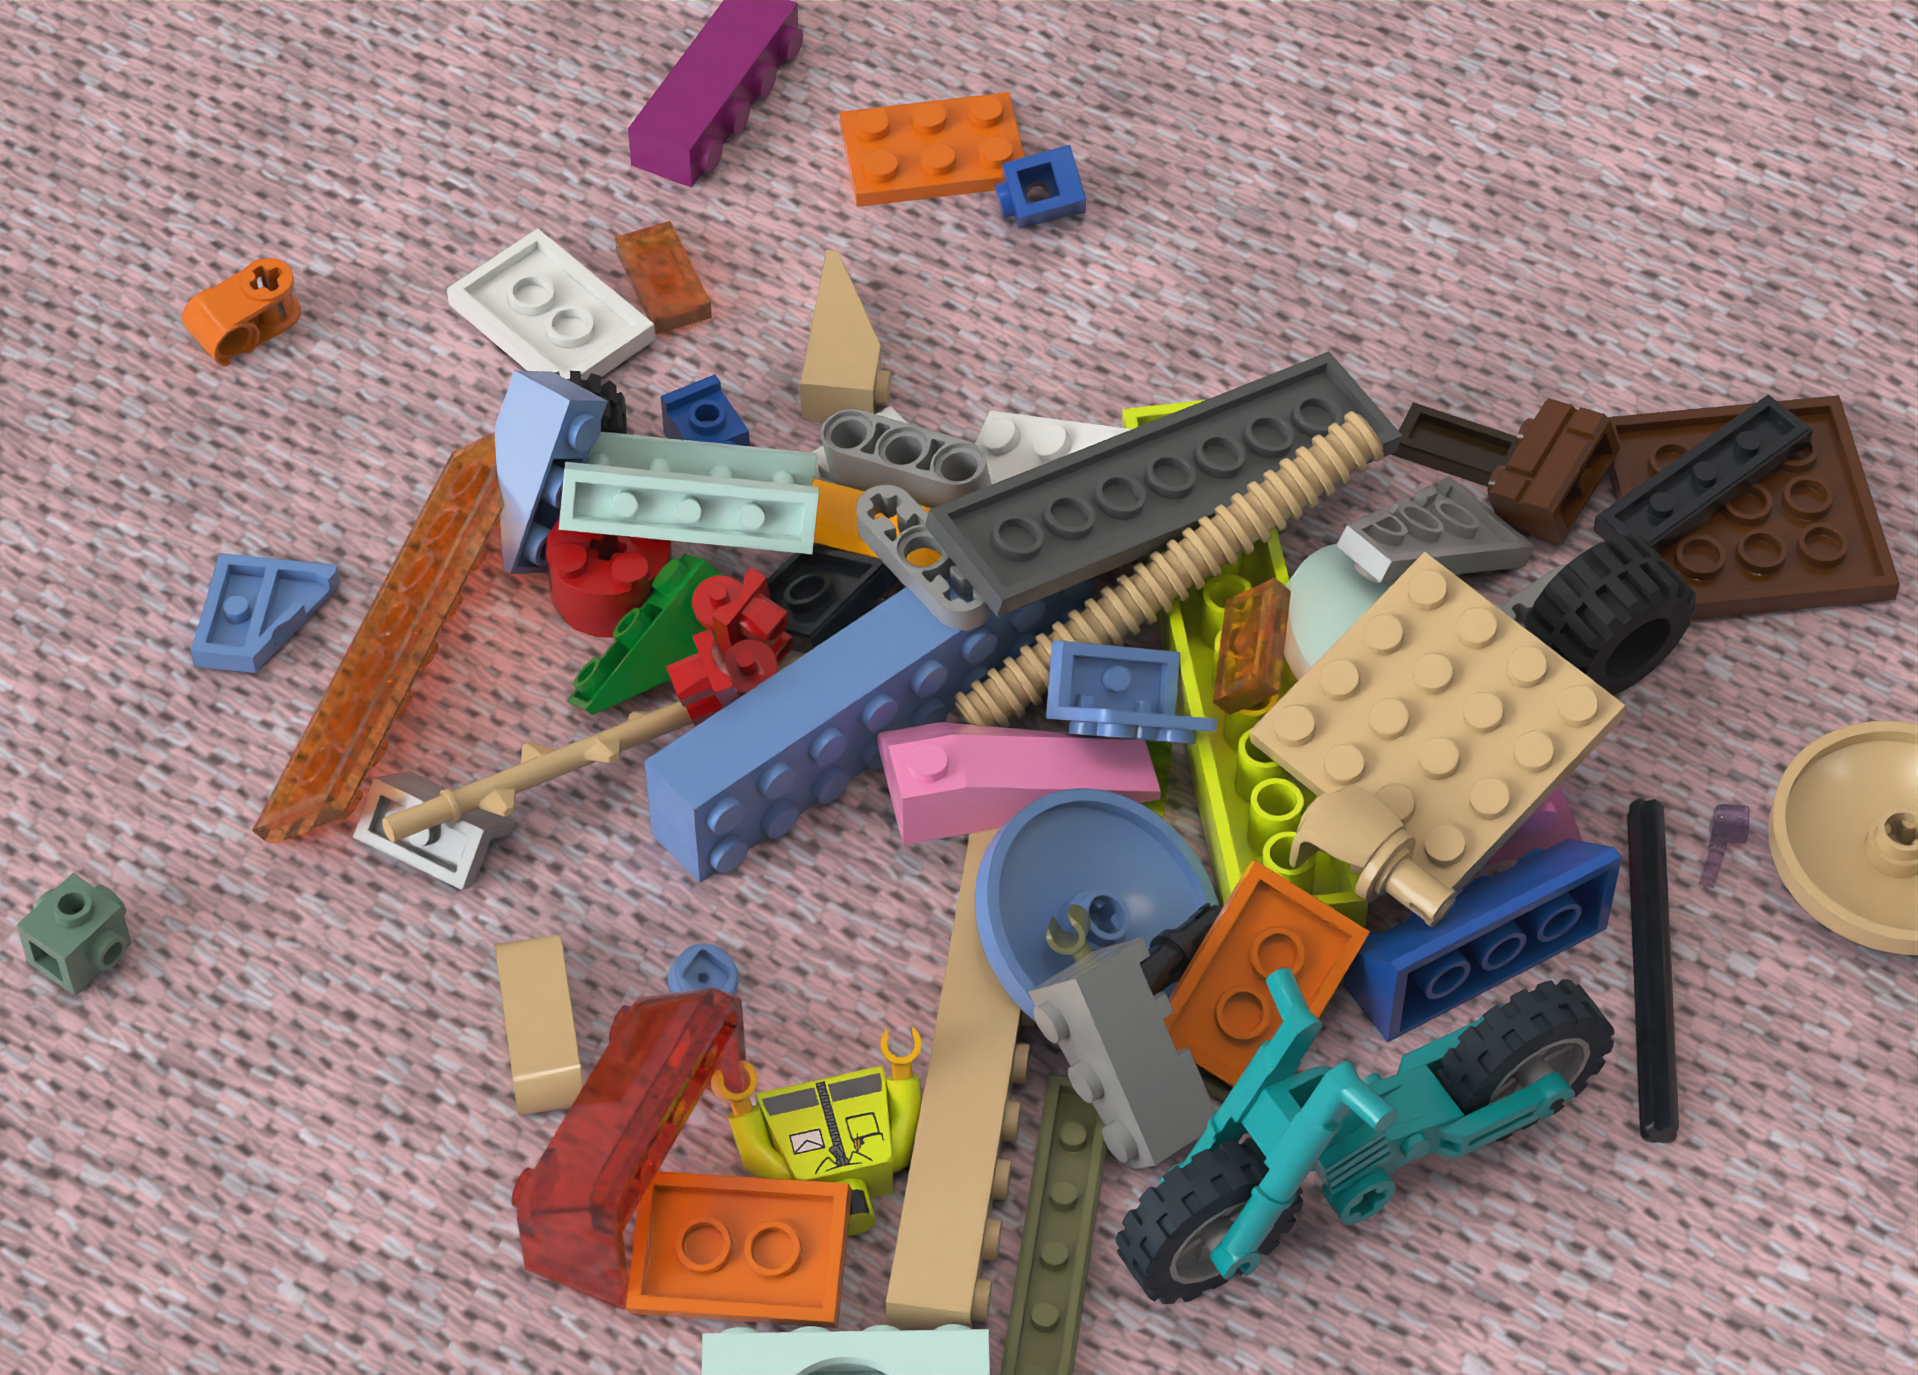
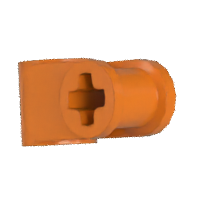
M261 258L253 261L243 270L216 286L195 295L184 308L182 323L217 364L228 366L231 364L229 359L244 351L250 354L257 346L285 332L297 323L301 316V306L297 298L291 294L294 287L293 272L288 264L279 259ZM258 277H261L263 285L261 288L258 287ZM280 304L283 305L284 309L283 318H281L280 311L278 305Z

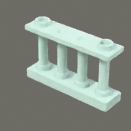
M600 432L598 440L591 448L586 464L565 462L559 530L812 554L819 487L811 486L813 478L815 479L817 453Z

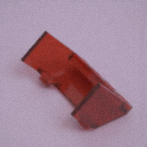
M716 988L643 996L638 998L631 1007L623 1005L613 1020L609 1033V1044L535 1168L527 1167L524 1169L515 1184L511 1204L513 1207L518 1208L517 1222L525 1270L625 1311L629 1283L623 1231L704 1090L713 1091L711 1080L715 1071L721 1070L724 1085L730 1092L738 1094L744 1088V1077L740 1072L738 1064L741 1060L746 1061L741 998Z

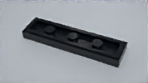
M1768 394L1595 517L1593 531L1605 541L1621 534L1623 536L1630 533L1638 534L1640 538L1643 537L1659 553L1808 446L1813 429Z

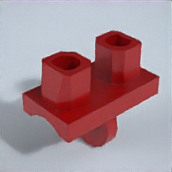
M750 567L745 573L743 586L734 578L716 575L705 579L697 586L693 593L692 608L696 620L703 627L715 631L716 639L724 654L737 642L754 639L770 646L778 659V664H780L794 646L792 636L784 632L790 621L788 611L770 600L767 577L754 568Z
M711 629L692 636L699 653L666 666L679 701L683 707H686L695 727L779 672L778 659L770 646L764 642L754 639L739 641L724 654Z

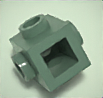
M72 873L56 889L44 893L37 900L32 911L16 925L27 962L74 996L78 995L102 971L113 968L123 957L126 948L132 944L124 917L126 907L121 899L108 887L101 884L93 887L75 873Z

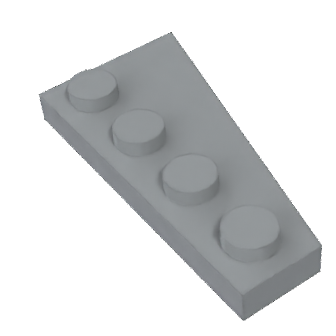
M1450 476L1442 479L1436 490L1430 486L1419 490L1412 502L1406 498L1394 502L1389 513L1379 509L1347 524L1336 544L1339 549L1355 561L1354 568L1359 574L1380 584L1396 581L1424 552L1458 576L1463 573L1493 572L1499 569L1524 567L1536 547Z

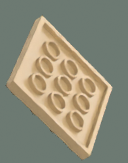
M1424 552L1249 731L1252 744L1318 797L1324 793H1333L1346 786H1358L1383 802L1399 817L1407 828L1406 832L1416 840L1415 848L1412 852V861L1445 886L1454 889L1458 893L1625 717L1626 705Z

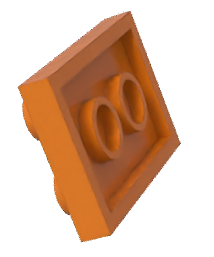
M1009 92L839 112L840 127L857 207L995 191L994 185L1004 182L1002 163L1025 157Z
M1250 861L1168 998L1174 1013L1163 1020L1177 1051L1184 1047L1190 1049L1196 1066L1233 1088L1261 1044L1266 1040H1271L1283 1022L1266 984L1267 977L1278 969L1290 968L1309 1010L1319 1019L1370 931L1261 863Z
M642 1170L626 1309L630 1314L838 1328L852 1188L848 1183Z

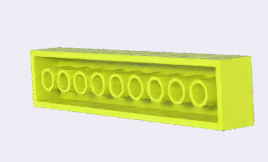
M1204 400L1122 409L1121 428L1134 429ZM1274 528L1269 532L1271 539L1266 543L1257 540L1253 543L1254 551L1249 555L1244 552L1237 555L1238 563L1234 566H1229L1225 563L1220 567L1222 571L1220 576L1217 578H1213L1211 575L1207 576L1204 579L1206 586L1198 590L1193 586L1188 590V599L1180 601L1177 598L1171 602L1173 609L1170 612L1165 613L1160 610L1155 614L1163 650L1180 652L1176 698L1177 714L1179 716L1217 719L1216 732L1196 731L1195 744L1184 743L1219 903L1220 907L1223 908L1250 861H1257L1365 928L1368 902L1355 893L1356 883L1360 874H1355L1350 870V863L1336 859L1327 852L1317 851L1297 869L1290 865L1291 846L1301 817L1318 796L1252 744L1249 731L1298 682L1285 659L1277 633V606L1280 595L1290 579L1278 531ZM1167 548L1158 550V552L1160 554H1163L1165 551H1167ZM1149 555L1143 557L1144 566L1151 562Z

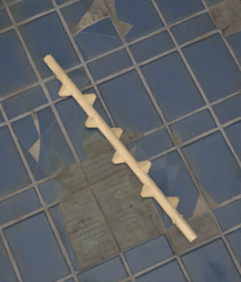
M805 653L784 659L779 664V671L805 655ZM678 701L653 712L633 711L629 714L627 722L557 750L535 742H527L522 745L521 764L453 791L446 788L440 791V796L387 816L382 819L384 831L388 839L394 843L449 820L452 823L461 820V815L479 808L503 817L510 816L514 813L515 794L597 761L606 763L617 762L620 760L622 751L690 725L693 722L686 707H683L681 702Z

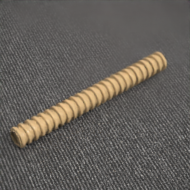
M1349 411L1344 415V424L1340 426L1337 423H1333L1328 426L1329 434L1327 436L1316 435L1312 438V447L1307 449L1301 446L1296 449L1297 457L1292 461L1289 458L1282 459L1279 462L1281 469L1277 472L1271 469L1264 472V481L1260 484L1256 481L1250 482L1247 485L1248 492L1243 496L1240 493L1232 495V504L1227 508L1222 504L1214 508L1216 515L1211 519L1207 516L1198 520L1200 527L1195 531L1191 528H1186L1182 531L1183 539L1178 543L1173 539L1166 543L1167 551L1163 554L1154 551L1149 555L1151 560L1149 564L1144 566L1142 563H1138L1133 566L1135 574L1129 578L1124 574L1117 578L1119 584L1117 587L1111 589L1109 586L1101 589L1103 597L1097 601L1093 598L1087 599L1084 602L1085 610L1080 613L1075 609L1069 612L1070 620L1064 625L1060 621L1055 622L1052 625L1054 632L1048 636L1044 633L1035 637L1037 644L1032 648L1026 644L1019 648L1021 655L1015 660L1010 656L1003 660L1005 667L1000 671L991 668L987 671L989 678L981 683L976 679L970 684L972 691L966 695L961 691L954 695L956 700L954 704L969 725L1010 727L1008 719L1014 715L1021 719L1026 715L1024 709L1026 706L1032 703L1037 707L1043 703L1040 696L1045 694L1049 687L1052 641L1114 646L1124 645L1122 637L1128 633L1134 637L1141 632L1139 625L1143 622L1152 625L1157 621L1155 615L1160 610L1165 613L1170 612L1173 609L1171 602L1177 598L1180 601L1188 599V590L1193 586L1198 590L1206 586L1204 579L1209 575L1213 578L1222 574L1220 567L1225 563L1229 566H1234L1238 563L1237 555L1241 552L1247 555L1254 551L1253 543L1257 540L1266 543L1271 539L1269 533L1275 528L1277 531H1282L1287 527L1285 520L1289 517L1298 520L1303 516V507L1308 505L1310 508H1314L1319 505L1318 497L1321 494L1326 496L1334 494V485L1338 482L1343 485L1351 482L1350 474L1356 470L1358 473H1363L1368 469L1367 461L1373 459L1378 462L1383 459L1384 448L1377 434L1360 414Z

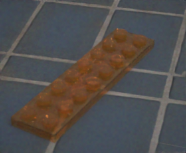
M495 431L451 453L252 829L264 841L277 844L297 835L300 837L306 836L317 827L332 821L341 822L345 820L359 805L363 796V792L359 789L368 771L386 753L389 743L385 738L394 720L399 718L411 704L414 692L410 689L419 672L435 657L439 648L436 639L444 623L449 621L462 605L463 596L460 592L467 578L485 560L488 551L484 545L492 530L500 524V514L505 504L497 476Z

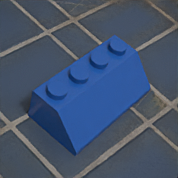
M1568 838L1546 850L1544 848L1531 850L1509 869L1493 877L1481 876L1470 882L1455 897V903L1450 911L1436 926L1431 928L1425 923V920L1413 912L1406 921L1383 933H1369L1345 973L1343 985L1388 1043L1606 930L1622 856L1614 847Z

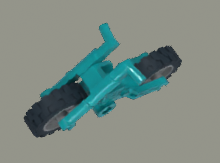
M1278 969L1267 977L1266 984L1283 1020L1282 1024L1271 1040H1266L1261 1044L1219 1110L1210 1116L1206 1130L1187 1159L1168 1170L1162 1176L1158 1187L1150 1186L1138 1199L1141 1204L1137 1209L1128 1211L1122 1221L1125 1229L1119 1231L1116 1236V1244L1119 1247L1117 1253L1150 1300L1155 1302L1159 1298L1162 1304H1174L1178 1298H1182L1184 1302L1192 1301L1200 1297L1203 1291L1210 1288L1213 1290L1227 1283L1228 1279L1237 1273L1240 1276L1242 1274H1251L1259 1266L1262 1260L1261 1255L1268 1256L1280 1244L1278 1238L1281 1234L1290 1232L1297 1221L1293 1215L1300 1212L1303 1207V1199L1300 1196L1303 1190L1300 1186L1310 1171H1317L1323 1181L1321 1187L1322 1195L1344 1224L1351 1225L1362 1222L1380 1211L1393 1197L1396 1186L1389 1175L1399 1167L1430 1153L1458 1159L1493 1141H1503L1511 1137L1514 1131L1521 1128L1524 1130L1538 1123L1540 1118L1547 1119L1563 1109L1565 1106L1562 1103L1577 1097L1588 1086L1586 1080L1591 1075H1597L1606 1063L1603 1056L1612 1051L1614 1041L1611 1036L1615 1034L1614 1028L1581 985H1575L1573 981L1568 979H1561L1555 985L1550 980L1537 984L1535 990L1531 992L1523 989L1510 996L1509 1003L1500 1006L1498 1004L1484 1013L1479 1020L1403 1055L1396 1075L1382 1079L1379 1074L1373 1073L1361 1080L1351 1061H1344L1334 1068L1329 1066L1314 1067L1294 1075L1301 1064L1300 1060L1321 1030L1323 1024L1309 1010L1291 969ZM1249 1133L1252 1138H1246L1242 1144L1238 1143L1243 1134Z

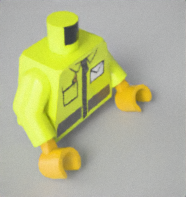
M911 1027V1037L914 1045L912 1052L905 1057H896L889 1051L887 1045L889 1038L888 1028L884 1031L880 1038L879 1047L883 1057L892 1066V1075L886 1076V1078L883 1065L755 1093L756 1105L752 1106L749 1096L756 1089L758 1079L757 1073L751 1064L743 1060L738 1062L745 1082L744 1088L738 1094L727 1090L721 1070H716L711 1080L712 1090L716 1097L724 1102H729L733 1112L727 1117L745 1170L757 1178L848 1183L852 1188L848 1236L858 1235L871 1229L875 1225L876 1217L870 1198L893 1193V1173L907 1167L913 1153L921 1108L920 1075L912 1072V1061L921 1051L922 1041L918 1031Z

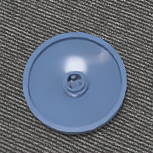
M1087 788L1067 789L1048 794L1032 802L1010 818L994 835L986 848L980 863L975 888L977 928L988 962L1008 995L1034 1021L1033 1010L1036 1005L1028 992L1075 963L1072 955H1062L1055 952L1049 947L1046 940L1047 927L1051 917L1057 920L1064 932L1069 934L1078 933L1071 925L1067 915L1071 904L1082 906L1091 918V927L1086 941L1093 951L1143 937L1147 949H1150L1151 940L1165 929L1179 927L1205 903H1210L1211 907L1214 904L1219 906L1212 883L1201 861L1184 838L1167 821L1149 808L1128 797L1109 791ZM1178 982L1172 983L1162 992L1166 993L1169 998Z

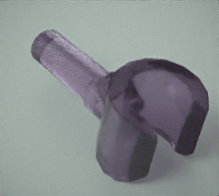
M1719 804L1715 807L1709 826V851L1699 879V885L1714 889L1727 843L1746 844L1750 819L1748 806Z

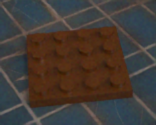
M1839 395L1777 401L1813 429L1810 444L1659 552L1661 557L1696 594L1695 604L1697 606L1691 620L1896 600L1900 583ZM1755 403L1608 417L1611 420L1620 446L1619 452L1608 468L1616 501L1630 493Z

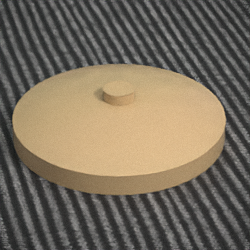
M1870 721L1836 729L1811 742L1800 751L1790 762L1781 777L1772 802L1768 822V838L1772 859L1783 883L1795 900L1811 916L1833 932L1850 941L1883 952L1918 955V724L1902 721Z

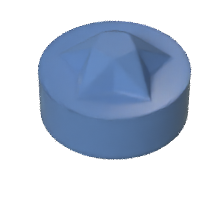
M706 943L695 944L686 948L672 963L668 973V986L675 1001L684 1009L696 1014L711 1013L723 1007L736 992L739 981L737 967L730 955L723 949Z

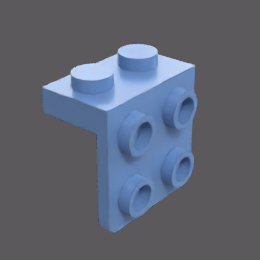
M1052 641L1046 719L1070 721L1069 734L1195 744L1196 731H1217V719L1175 715L1180 652Z

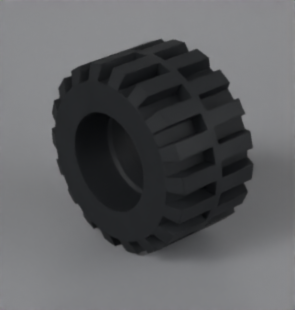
M1631 533L1626 536L1621 534L1589 548L1560 570L1534 602L1532 609L1527 614L1524 625L1526 626L1525 629L1614 696L1646 677L1672 652L1691 623L1690 620L1695 614L1697 606L1695 604L1697 597L1692 588L1643 537L1640 538L1638 534Z

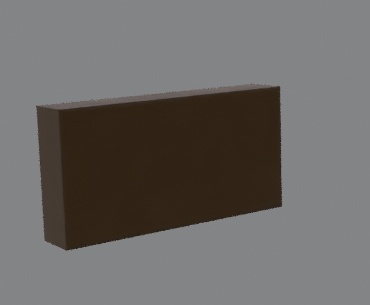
M1413 402L1399 429L1403 437L1397 451L1391 455L1488 487V482L1494 469L1499 465L1506 466L1517 448V436Z

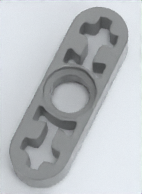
M878 485L865 491L858 499L856 506L858 533L861 539L942 624L954 629H963V631L981 626L988 619L991 609L925 527L928 513L908 492L900 487ZM879 513H882L884 515L882 517H878L877 519H875V515ZM897 515V526L900 532L898 537L896 527L888 519ZM919 548H930L941 555V558L935 564L926 567L915 566L906 560L910 552ZM950 577L951 587L960 596L968 597L973 594V601L966 603L960 597L951 601L950 586L946 580Z

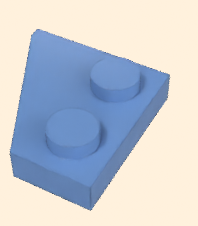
M219 553L191 648L194 667L257 673L338 589L340 584L338 565Z

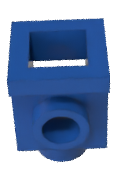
M1070 145L1002 163L1004 182L994 185L1003 218L1015 216L1018 228L1086 212V196ZM1040 186L1045 188L1050 196L1048 199L1032 202L1027 194L1033 187Z
M716 374L661 396L663 432L667 438L750 446L749 430L722 392L721 382Z

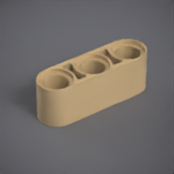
M561 934L494 944L518 1115L586 1105Z

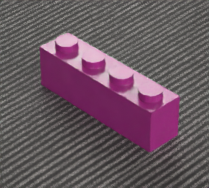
M723 0L628 127L631 166L691 188L704 171L712 172L720 161L723 144L731 133L739 135L745 128L752 104L758 96L766 98L770 94L775 84L777 70L784 60L793 61L798 55L803 41V31L798 28V3L790 0Z

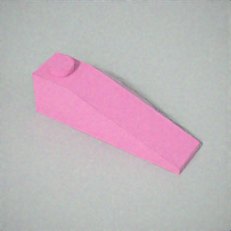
M946 722L876 733L877 744L903 845L1001 828L1010 818L1037 799L1067 789H1099L1128 797L1138 803L1160 800L1161 790L1146 740Z

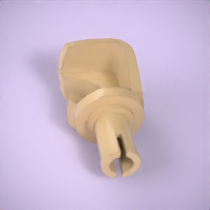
M1346 786L1333 793H1324L1316 798L1302 815L1289 856L1290 865L1293 868L1297 869L1317 851L1327 852L1336 859L1350 863V870L1355 874H1360L1356 883L1355 893L1366 902H1372L1379 896L1389 893L1425 920V923L1431 928L1436 926L1446 916L1455 903V897L1458 895L1454 889L1448 888L1412 861V852L1416 842L1414 837L1406 832L1407 828L1397 815L1363 788Z

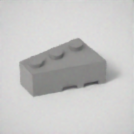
M1143 937L1093 951L1028 992L1036 1005L1033 1014L1039 1029L1049 1041L1058 1043L1071 1066L1068 1068V1077L1073 1088L1085 1102L1093 1104L1105 1127L1102 1129V1135L1107 1147L1120 1162H1127L1132 1169L1156 1166L1201 1137L1207 1128L1210 1116L1215 1112L1190 1049L1184 1047L1177 1051L1163 1019L1174 1013L1167 994L1160 991L1153 996L1143 973L1140 962L1150 956Z

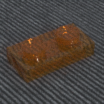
M671 221L615 237L616 254L648 319L654 323L655 334L712 318L711 301Z
M1275 577L1229 598L1225 602L1213 703L1229 715L1279 693L1291 590Z

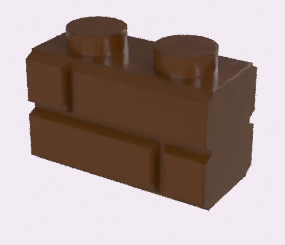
M1548 398L1534 419H1526L1521 425L1517 435V448L1506 466L1499 465L1494 469L1488 482L1487 492L1494 513L1517 532L1527 536L1531 533L1537 539L1561 545L1619 452L1620 446L1611 420L1604 413L1582 407L1577 410L1571 404Z

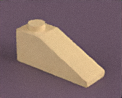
M827 249L800 381L802 420L825 422L830 415L845 409H858L876 414L877 406L888 407L892 382V372L890 370H881V344L838 250Z

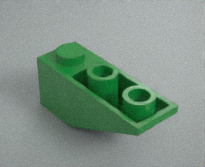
M685 553L680 559L675 558L668 562L653 581L655 591L640 609H632L619 621L613 632L615 641L601 658H593L579 671L573 682V686L576 689L566 701L575 708L594 715L671 680L666 666L699 653L692 636L708 630L696 620L692 608L693 593L697 586L705 579L716 575H723L706 560Z

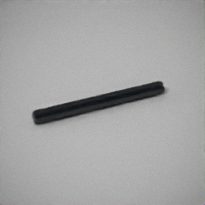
M1639 798L1632 801L1629 805L1627 826L1640 1136L1647 1142L1671 1143L1677 1137L1679 1112L1664 806L1660 801L1656 799L1646 801Z

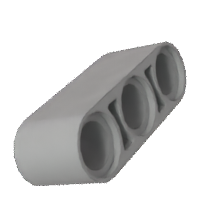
M858 409L840 410L830 415L822 425L820 431L821 440L832 479L838 485L867 491L878 485H894L908 492L919 505L934 508L992 485L985 453L980 446L972 442Z

